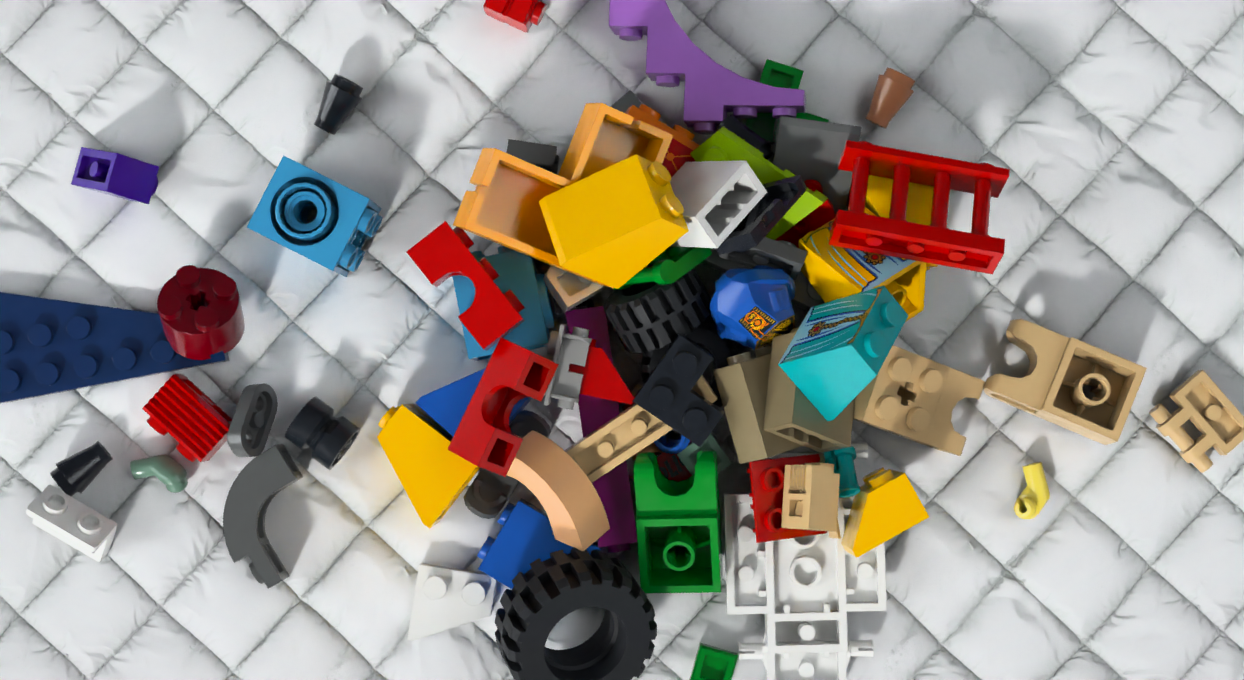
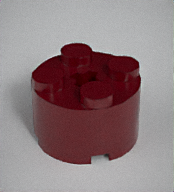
M186 265L179 268L176 275L169 279L162 287L158 295L157 308L165 336L175 352L189 359L206 360L211 359L212 354L221 351L224 354L229 352L239 343L243 336L245 325L236 282L232 278L214 269Z

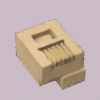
M805 463V465H785L781 528L828 531L829 538L841 539L837 518L840 474L834 473V464Z

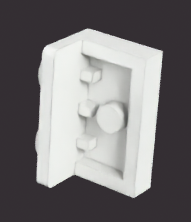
M50 484L28 505L26 514L33 518L32 523L98 562H101L109 553L118 525L116 522Z

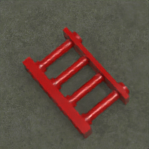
M846 140L838 163V169L852 172L848 211L838 209L830 230L829 245L987 274L994 273L1004 255L1005 239L988 235L991 197H999L1009 177L1010 169L995 167L989 163L978 164L883 147L866 141ZM869 175L893 179L889 218L865 213ZM909 182L933 186L930 226L906 220ZM950 190L974 194L971 233L947 228Z

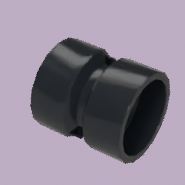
M313 397L292 421L285 433V438L301 450L310 448L312 450V458L331 470L351 447L360 432V428L344 416L335 418L333 416V408L318 397Z

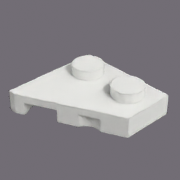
M423 563L419 564L407 640L414 641L491 616L497 580L485 573Z

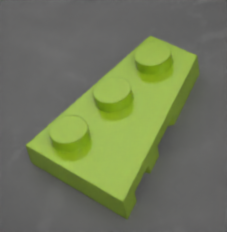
M724 126L690 153L696 162L746 160L762 184L796 176L787 169L782 171L766 160L762 152ZM807 188L805 193L765 237L773 240L777 239L822 205L828 197L818 190L813 192Z

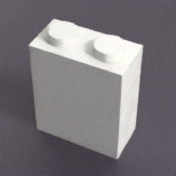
M746 160L686 162L671 178L670 184L675 196L684 208L682 214L689 231L671 246L718 248L764 197L767 191Z

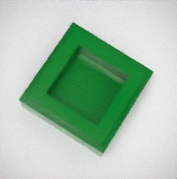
M699 643L689 680H731L738 654Z

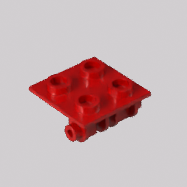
M820 454L762 459L749 462L747 473H750L752 492H749V497H752L753 504H750V509L754 510L755 528L752 530L753 533H756V543L827 533V531L781 528L785 465L820 463Z

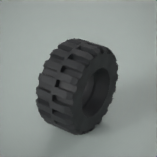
M572 548L569 554H565L563 550L551 552V558L544 561L538 558L530 563L531 569L525 574L519 572L512 580L514 584L513 589H506L500 599L504 609L499 608L496 611L495 624L498 629L495 632V637L501 655L514 680H631L634 676L639 678L646 667L643 663L644 660H650L655 645L651 640H655L657 636L654 608L646 593L624 564L616 558H610L605 552L592 550L591 554H589L587 550L580 551L576 548ZM586 607L605 609V615L600 627L584 643L564 650H554L545 647L549 633L564 616Z

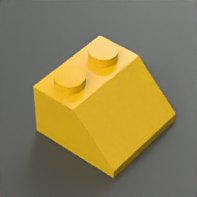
M882 467L862 478L865 484L860 487V493L854 496L841 542L845 551L857 558L929 518L905 473L890 469L885 470Z

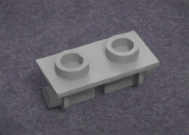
M560 324L559 332L551 331L547 354L553 355V362L559 365L545 393L544 405L548 406L551 398L558 399L557 407L573 410L574 402L579 403V394L584 374L571 372L569 367L570 364L585 367L592 338H588L589 329L573 327V332L570 334L565 333L567 324Z

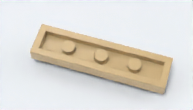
M702 375L692 390L713 403L717 400V395ZM635 403L564 451L579 465L592 483L673 428Z

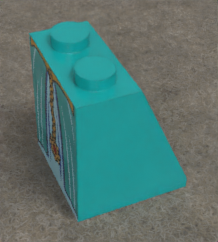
M885 286L813 306L808 311L778 365L827 421L834 420L877 376L909 315Z

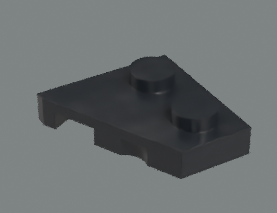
M801 174L762 184L767 193L723 243L716 248L719 255L734 251L744 252L757 246L805 193L807 187Z

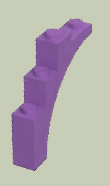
M610 0L609 27L615 35H619V39L638 41L642 40L643 35H647L646 74L650 80L656 81V85L660 87H678L680 81H685L683 121L687 127H693L694 133H716L717 126L727 118V112H733V115L739 119H753L757 117V113H773V118L776 119L780 116L796 118V113H806V95L804 90L772 87L743 78L712 60L689 39L678 25L666 0Z

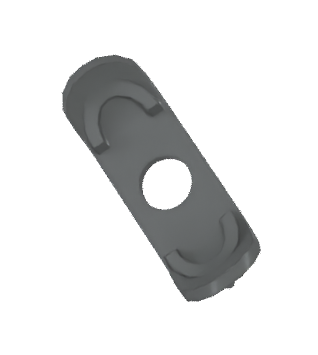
M527 410L520 411L509 426L511 432L520 437L526 436L532 430L549 438L551 433L550 426L545 419ZM482 468L464 495L465 505L472 513L481 518H495L520 481L508 475L504 477Z

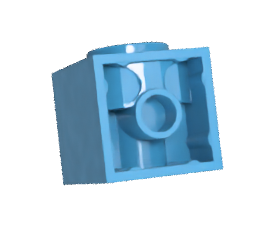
M283 155L247 228L347 277L349 271L355 272L361 264L365 251L361 250L367 236L373 237L382 222V216L379 215L382 208L371 199ZM317 208L315 220L307 223L308 214Z
M505 246L498 247L499 254L485 256V254H482V251L471 252L478 261L483 257L489 261L500 275L494 280L503 293L511 289L525 307L520 312L525 321L506 335L504 339L528 350L548 347L550 339L548 328L555 326L548 288L543 280L545 275L544 273L537 274L535 259ZM457 275L452 277L461 315L472 305L475 299V287L470 278ZM462 323L468 358L474 361L491 358L498 342L489 350H483Z

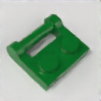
M670 246L619 289H612H626L632 284L656 282L659 285L672 284L709 257L712 252L710 248Z

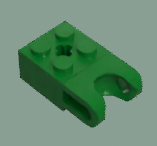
M699 451L697 453L695 473L689 479L679 482L667 479L660 472L657 455L651 452L637 453L634 463V484L641 588L646 594L721 592L723 558L717 453L715 451Z

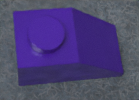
M81 147L71 184L126 200L149 204L150 198L158 186L157 174L159 166L119 153Z

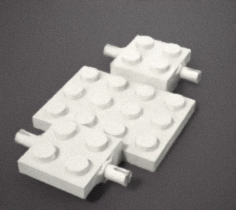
M867 442L851 443L855 450H868ZM733 445V453H736L735 446ZM805 446L767 458L775 459L820 454V463H825L824 452L821 453ZM856 452V459H868V452ZM733 455L734 462H739L737 455ZM749 493L723 494L727 615L765 614V632L762 643H738L739 660L762 659L766 667V680H847L846 669L850 656H874V650L872 649L874 648V643L872 639L850 641L847 631V612L887 611L885 542L857 558L845 551L841 542L854 496L839 498L837 518L841 539L829 538L827 531L825 534L756 543V533H753L752 530L755 528L754 510L750 509V504H753L752 497H749Z

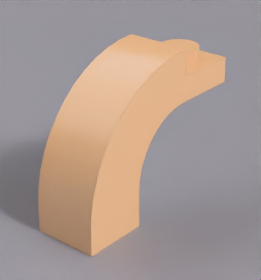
M532 430L526 436L520 437L523 441L507 475L523 483L538 498L548 515L555 540L580 551H585L610 529L602 501L579 465L552 440Z

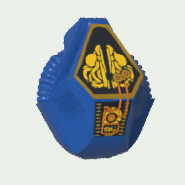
M756 265L753 269H730L715 281V293L710 302V313L720 338L732 339L756 350L771 344L774 337L788 334L790 330L795 329L796 320L791 300L794 299L796 293L793 279L782 269H774L763 265Z

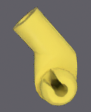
M1042 462L1022 466L1027 486L1014 504V512L1019 518H1035L1049 500L1050 492Z

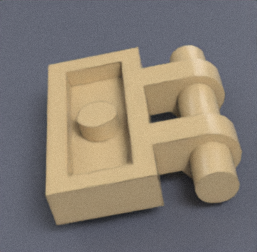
M1204 370L1196 371L1169 395L1179 407L1177 410L1170 414L1160 403L1149 412L1158 423L1156 428L1164 437L1169 436L1180 448V456L1187 463L1192 462L1201 473L1213 465V462L1205 454L1208 449L1213 446L1220 455H1227L1244 440V416ZM1187 420H1190L1202 434L1196 440H1193L1181 427Z

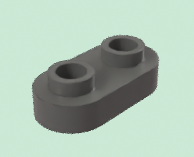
M268 384L248 385L242 391L227 433L228 445L237 457H255L260 455L265 448L278 407L276 393Z

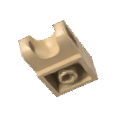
M1023 319L1010 321L1006 337L1010 343L1026 352L1030 361L1029 370L1023 378L1010 377L1004 374L992 375L986 379L983 388L985 394L1101 444L1108 445L1118 442L1147 368ZM1087 384L1092 386L1090 392L1095 393V397L1091 399L1086 398L1082 387Z
M893 345L877 376L855 397L853 420L934 449L961 456L966 437L954 430L951 422L952 410L956 403L965 397L979 400L985 381Z

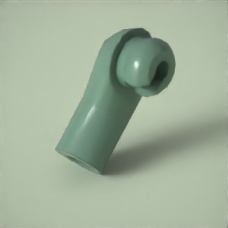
M158 455L133 460L130 463L131 473L135 480L156 476L162 483L166 484L167 490L173 493L183 491L188 485L186 470L171 456Z

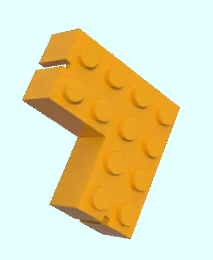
M586 103L558 175L496 148H483L469 182L476 185L475 191L466 190L453 225L594 283L611 287L560 266L539 201L555 191L635 154L652 162L658 161L662 164L673 135L646 122L633 121L634 117L606 104Z

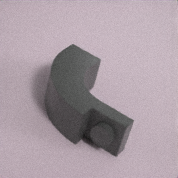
M284 444L274 445L258 455L243 468L228 492L223 512L224 537L233 562H238L249 556L252 561L249 564V568L253 576L260 584L265 583L268 589L290 576L267 538L264 524L265 514L270 502L280 491L303 478Z

